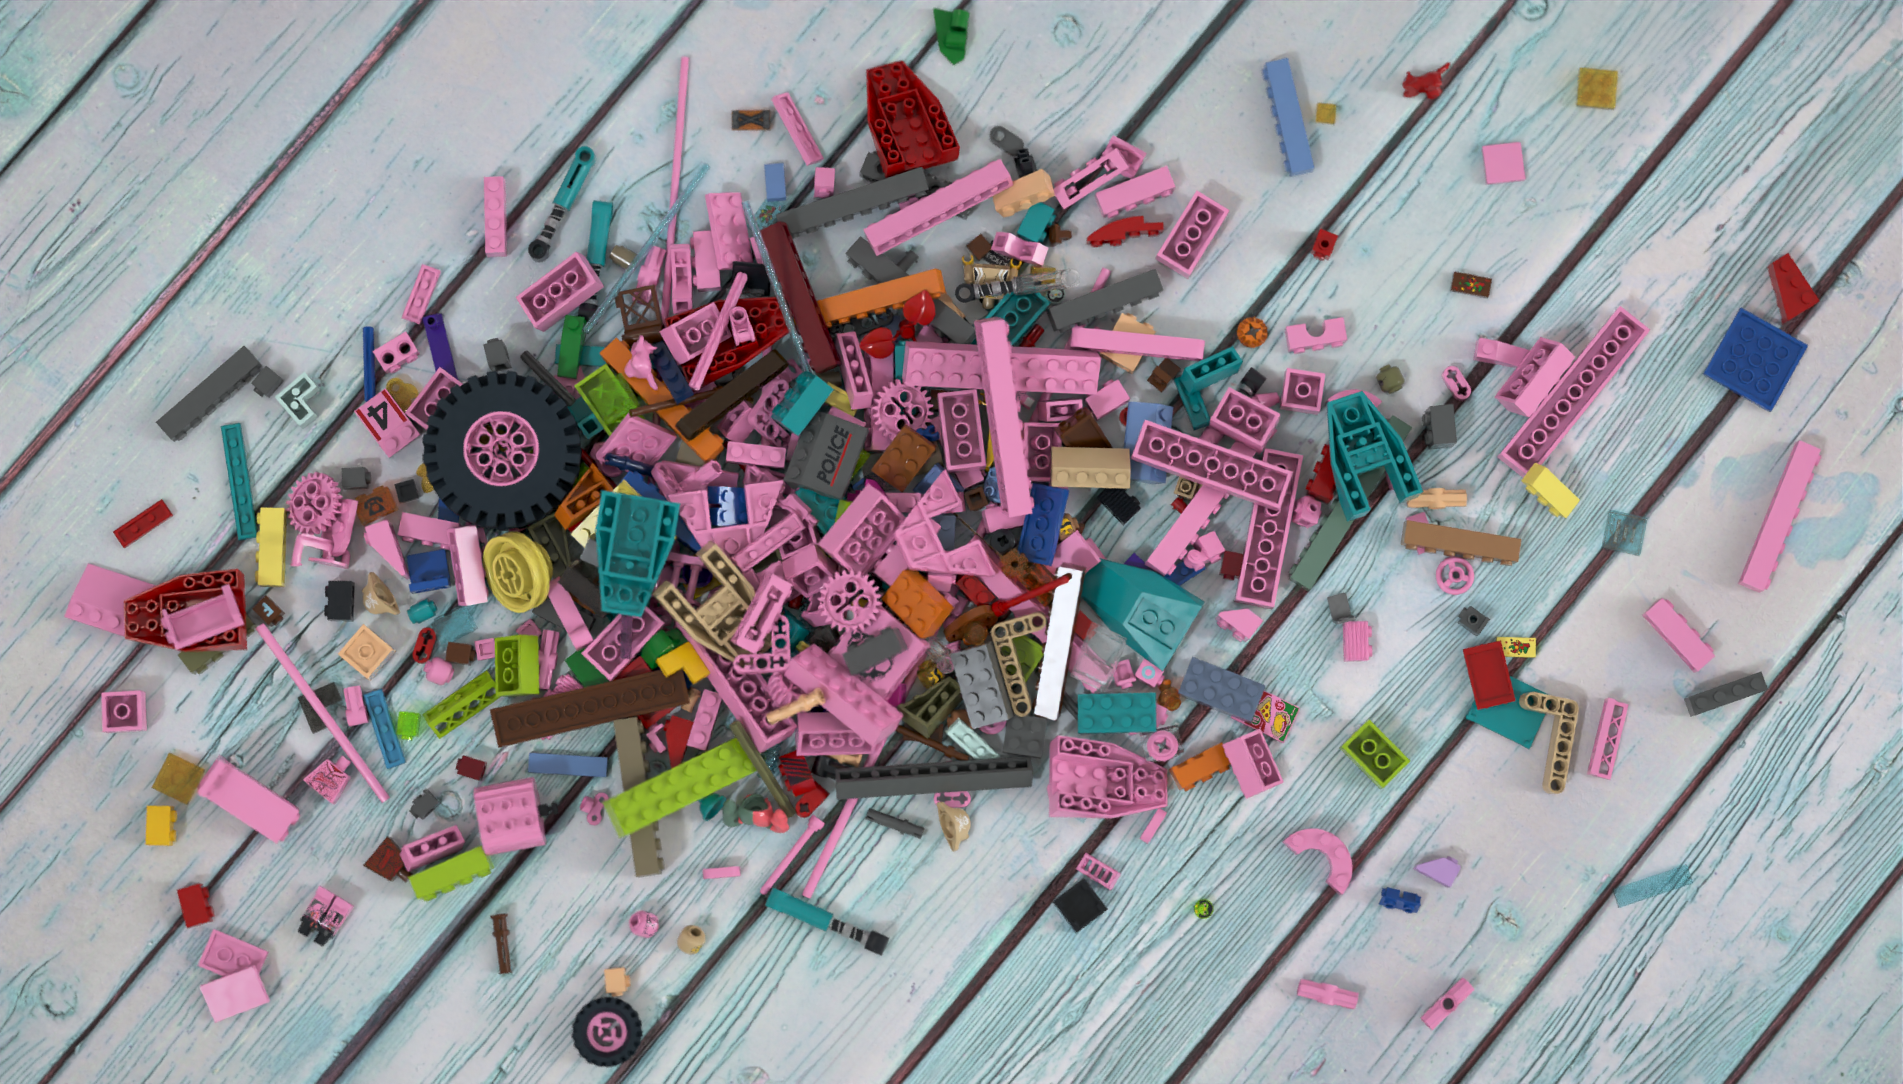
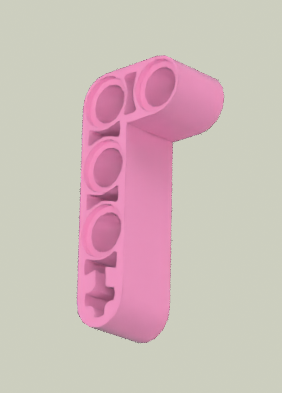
M558 576L550 581L548 597L578 652L588 647L594 640L561 577Z

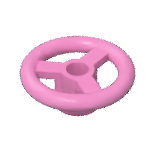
M1456 556L1448 557L1438 565L1436 581L1439 587L1448 594H1463L1473 584L1474 570L1467 560ZM1454 562L1464 565L1468 575H1465L1462 568L1456 567ZM1448 564L1450 569L1448 573L1449 578L1443 583L1442 570ZM1453 572L1458 573L1459 577L1457 579L1452 576ZM1453 582H1467L1462 588H1449Z

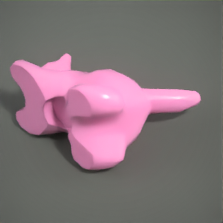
M640 335L637 342H634L632 345V358L626 364L624 371L628 377L646 378L650 387L658 390L651 373V361L649 355L653 354V350H656L657 347H653Z

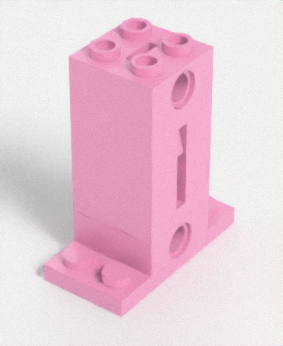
M220 754L197 786V794L208 798L276 844L279 840L284 841L289 833L288 827L290 824L295 825L300 817L297 806L228 762Z

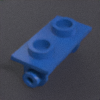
M1389 887L1386 889L1382 888V897L1379 905H1383L1388 909H1400L1406 913L1418 912L1421 906V897L1418 894L1404 891L1403 897H1399L1400 890Z

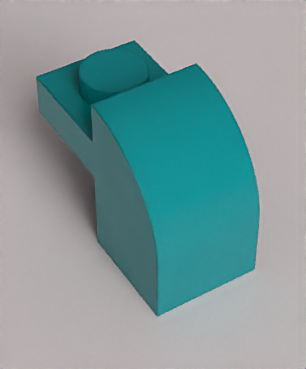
M582 396L577 398L572 406H567L587 439H590L604 429Z

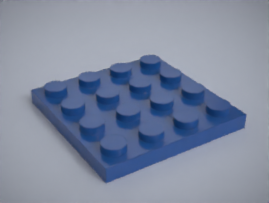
M1739 308L1703 375L1766 411L1771 412L1808 345L1747 310Z

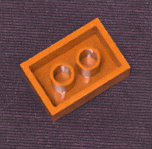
M903 570L881 598L920 639L933 636L954 609L917 570Z

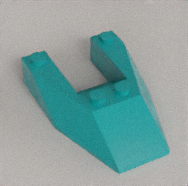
M1363 391L1326 403L1331 467L1340 505L1347 522L1363 517L1371 510L1357 476L1361 473L1384 466L1400 504L1415 499L1424 492L1402 438Z

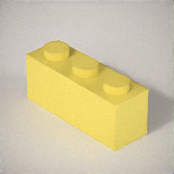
M1534 463L1521 480L1526 485L1525 489L1530 494L1536 495L1538 497L1537 501L1540 504L1548 506V511L1555 517L1562 516L1567 518L1580 501L1551 471L1540 464Z

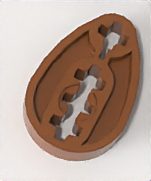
M981 605L959 616L944 629L943 633L948 642L963 640L964 637L967 639L990 629L997 622L998 617L992 611L991 605Z

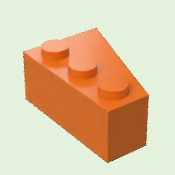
M592 463L554 514L565 530L588 517L600 505L602 490L610 492L614 490L594 463Z
M1221 742L1170 768L1169 771L1178 789L1184 788L1186 792L1196 787L1195 782L1199 780L1205 782L1213 778L1212 773L1219 771L1221 774L1229 770L1231 763L1225 754V749Z

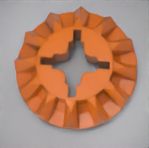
M1256 317L1246 318L1237 328L1238 339L1246 347H1259L1267 339V326L1263 320ZM1250 325L1254 330H1258L1255 338L1247 334L1250 331Z

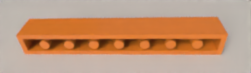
M935 268L818 300L817 302L826 325L830 328L833 323H849L850 319L855 317L857 319H864L870 313L882 314L886 312V309L892 307L893 310L901 309L909 298L917 295L924 289L929 292L932 299L940 298V294L946 293L942 272Z
M616 337L600 352L602 359L648 405L674 399L663 380L660 382L656 378L657 373L652 368L651 373L658 390L650 387L646 378L628 377L625 374V366L631 360L632 354L629 351L631 347L624 340L620 341ZM684 405L655 411L705 463L714 460L724 450L722 445L724 441L716 433L713 435L709 431L710 427L691 441H688L675 427L676 423L693 410L691 407L686 408Z

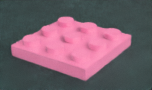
M628 413L595 455L597 460L602 462L607 461L604 460L607 453H612L618 456L625 455L632 460L654 466L677 436L673 431L638 416L630 417Z

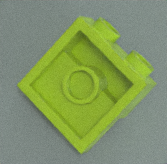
M1022 635L1013 638L1025 682H1027L1044 654H1042L1041 645ZM1004 645L1001 648V652L1004 655H1010L1011 649L1009 646ZM1009 664L1006 667L1007 672L1010 674H1015L1017 671L1016 666L1013 664Z

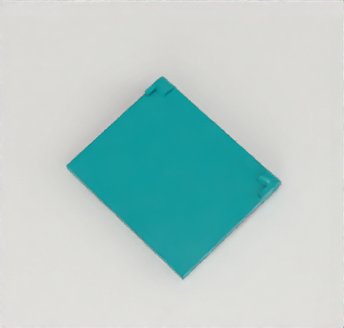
M1510 676L1516 701L1477 710L1474 699L1466 719L1530 749L1545 714L1523 709L1519 704V698L1527 692L1546 693ZM1531 696L1527 699L1530 706L1533 705V698ZM1547 700V701H1546V708H1547V709L1549 708V706H1550V704H1551V701H1550V700Z

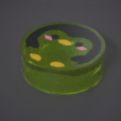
M1201 899L1195 903L1194 913L1198 918L1206 919L1213 914L1214 908L1209 900Z

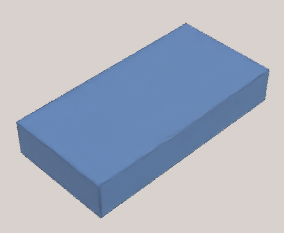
M765 164L767 202L785 201L784 164Z

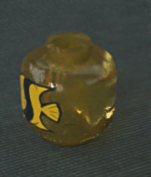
M929 659L918 666L917 676L924 688H930L945 678V673L937 661Z

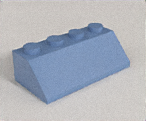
M1128 402L1124 449H1129L1130 480L1147 484L1166 483L1167 472L1131 460V456L1145 420L1171 429L1172 406L1157 403Z

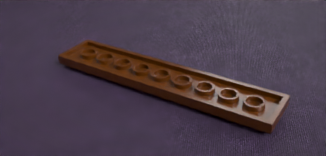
M683 669L668 677L664 675L662 670H657L490 709L498 748L691 703Z

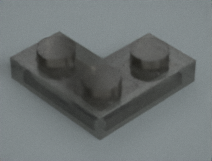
M335 682L313 691L325 708L342 701ZM305 696L298 697L312 733L315 734L326 729V725Z

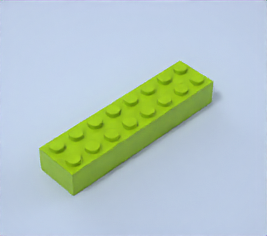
M734 737L602 803L618 837L621 838L757 770L737 738Z

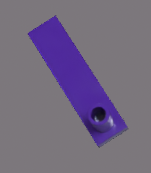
M442 313L423 317L435 371L441 367L458 380Z

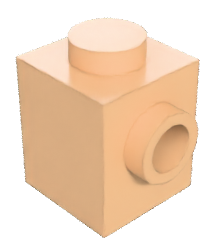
M625 967L605 969L606 993H611V997L623 996V991H627V987H630V976L626 975Z

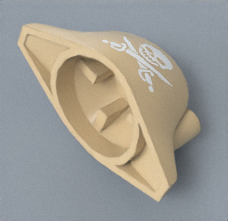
M370 572L368 574V584L362 589L365 608L372 614H383L386 612L393 615L400 614L397 602L389 588L374 572Z
M937 802L939 821L944 836L951 850L957 851L960 841L969 838L970 818L960 808H951L944 802Z

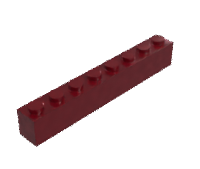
M779 221L760 230L762 235L760 240L768 250L767 258L775 268L774 276L780 282L782 296L788 301L790 306L788 311L791 317L795 319L797 324L795 329L798 335L803 339L802 347L810 357L809 365L815 373L823 374L841 366V360L787 224Z

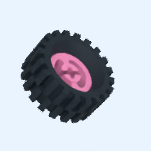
M613 997L599 998L585 1004L575 1016L576 1019L572 1024L573 1033L571 1034L574 1039V1047L579 1051L578 1054L585 1058L588 1063L599 1067H613L629 1060L637 1052L636 1050L640 1046L641 1037L643 1036L642 1022L638 1017L637 1011L629 1003L624 1002V1000ZM604 1017L615 1019L622 1029L620 1038L617 1037L616 1027L611 1030L612 1036L607 1035L604 1037V1041H613V1046L609 1047L599 1044L594 1037L595 1026H598V1035L601 1037L605 1033L604 1027L610 1028L613 1025L612 1023H603L602 1019Z

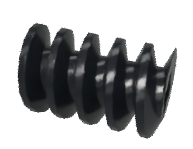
M1007 529L996 530L991 537L990 545L1002 557H1005L1015 546L1014 534ZM1001 539L1005 540L1006 544L1004 546H1000Z

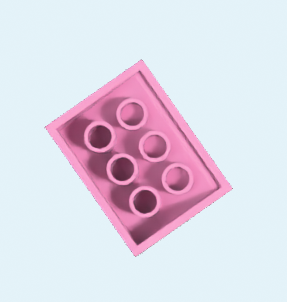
M867 484L818 545L849 573L851 569L854 570V575L861 571V577H864L884 555L890 545L894 543L893 533L906 517L881 492Z
M88 563L70 599L64 617L125 637L123 600L156 585Z

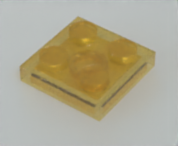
M1580 67L1576 106L1614 110L1618 71Z
M169 753L152 788L188 805L205 769Z

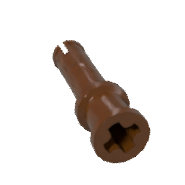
M508 913L490 915V919L493 920L494 929L492 935L496 937L499 974L512 973L507 935L510 933V930L507 929L506 921Z

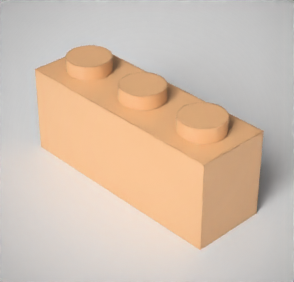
M1040 169L1013 181V186L992 197L995 210L1005 218L1023 209H1029L1032 205L1039 202H1045L1055 196L1051 177L1043 169Z

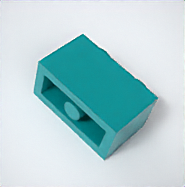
M1042 202L1032 205L1025 215L1016 236L1025 241L1043 243L1047 232H1045L1047 225L1051 226L1056 218L1053 215L1055 209Z

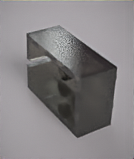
M580 558L568 565L558 583L566 591L577 597L581 603L592 609L596 615L605 618L612 613L602 611L599 568Z

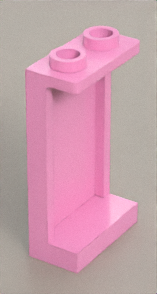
M230 585L222 586L223 595L170 615L166 609L162 610L164 617L161 618L164 629L168 628L169 632H166V637L169 644L173 643L176 650L243 625L244 622Z

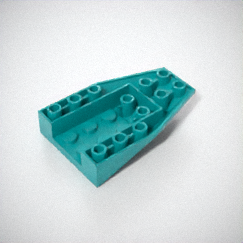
M1099 558L1101 562L1085 574L1081 597L1118 639L1157 668L1164 671L1191 624L1205 604V601L1156 571Z

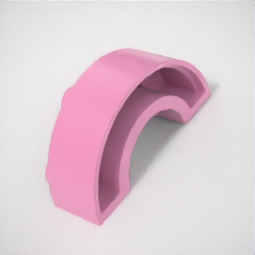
M1311 828L1297 831L1282 841L1295 855L1307 849H1314L1323 853L1330 865L1329 876L1325 882L1339 895L1346 891L1352 877V860L1348 849L1338 837L1328 831Z

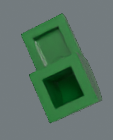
M677 627L667 632L661 630L647 641L641 656L651 669L659 667L656 663L658 658L687 643L688 640Z

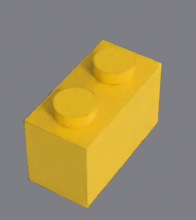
M147 806L145 845L173 846V842L176 841V830H173L174 822L177 821V811L174 810L173 806Z

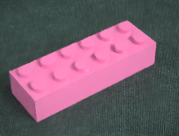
M812 644L791 659L789 668L785 671L784 676L807 694L813 692L815 688H820L826 702L822 706L872 747L895 732L903 714L871 690L865 683L852 676L850 671L845 669L820 647Z

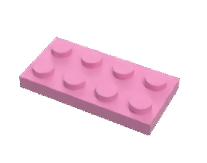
M741 192L706 194L705 199L718 270H733V261L753 263Z

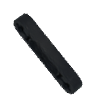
M886 309V314H890V316L887 317V321L883 319L877 320L879 322L878 325H876V321L873 318L875 312L868 314L867 318L872 320V325L869 328H863L861 324L863 319L855 317L850 319L849 323H838L832 325L828 330L835 334L838 333L836 329L839 328L840 333H844V327L850 324L854 327L853 332L860 336L876 328L890 325L894 320V314L890 309ZM876 314V318L882 317V314ZM836 335L833 336V343H834V345H835Z

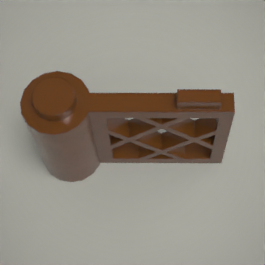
M655 285L617 292V296L614 297L616 308L620 307L625 330L624 334H622V340L631 348L633 343L637 342L640 335L650 344H656L662 340L665 342L660 334V331L665 329L661 317ZM651 289L652 298L647 303L640 297L645 290ZM625 294L635 297L630 307L624 303L623 295ZM638 300L646 305L642 314L633 309ZM649 308L655 311L657 320L650 321L644 317ZM630 312L639 316L636 324L629 325L627 317Z

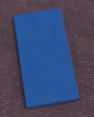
M1033 483L1030 496L1033 497L1034 508H1032V514L1025 515L1015 559L1052 566L1069 490Z

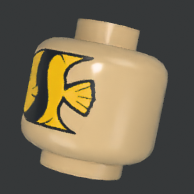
M688 925L681 931L677 944L684 953L696 954L702 948L706 936L700 927Z

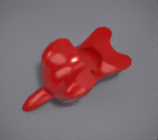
M1447 62L1436 71L1427 72L1422 76H1413L1407 71V75L1402 82L1403 88L1406 89L1403 92V97L1412 98L1420 93H1425L1428 99L1439 97L1442 92L1441 74L1447 71L1450 63Z

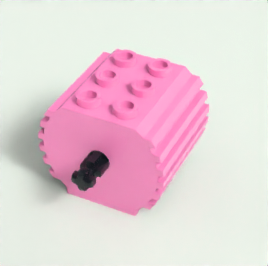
M534 777L474 788L480 836L486 856L546 845L543 816L549 815V811L557 814L558 806L556 802H552L549 807L547 804L540 803Z

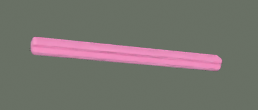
M738 272L689 383L691 389L698 391L701 387L730 320L729 313L736 306L748 279L745 273Z

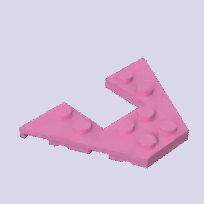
M946 469L937 477L893 533V536L910 570L993 577L996 573L980 540L945 553L929 520L962 505Z
M775 480L744 484L747 524L711 528L707 490L667 494L670 502L680 503L679 515L701 548L709 541H712L721 549L733 565H736L731 557L765 532L784 481Z

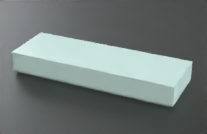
M960 718L945 731L975 760L997 759L1000 757L997 751Z

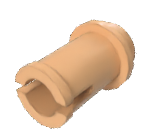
M693 687L688 690L691 704L680 707L692 713L698 698H701V691Z

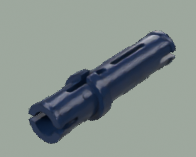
M607 453L604 460L607 461L604 463L606 465L617 467L621 471H637L639 474L653 478L651 470L654 468L653 465L632 460L625 455L618 456Z

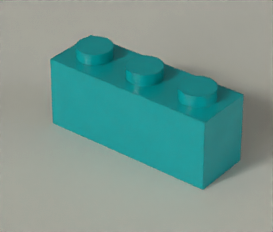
M1232 346L1184 368L1180 380L1191 395L1237 374L1243 361Z

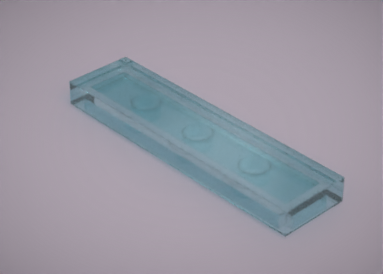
M1683 865L1614 888L1612 891L1618 908L1693 884L1688 866Z

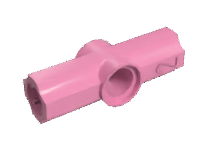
M650 245L644 265L642 264L638 274L636 288L649 285L657 286L666 250ZM651 289L645 290L640 297L647 303L650 302L652 297ZM637 301V303L645 305L641 301Z
M711 460L698 470H692L678 484L683 492L704 490L711 481L722 474L721 465L717 461Z
M543 630L540 650H538L539 689L550 690L553 670H555L557 664V647L560 632Z
M1462 977L1420 1019L1433 1030L1451 1012L1455 1011L1457 1006L1475 989ZM1446 998L1452 1001V1006L1449 1009L1443 1007V1001Z
M1300 979L1297 989L1298 996L1349 1009H1355L1359 994L1340 989L1338 986L1322 982L1320 984L1305 979Z

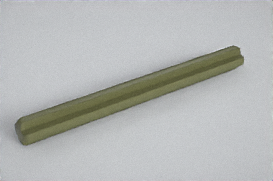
M739 720L733 721L729 725L733 734L781 810L784 811L787 818L793 817L796 810Z

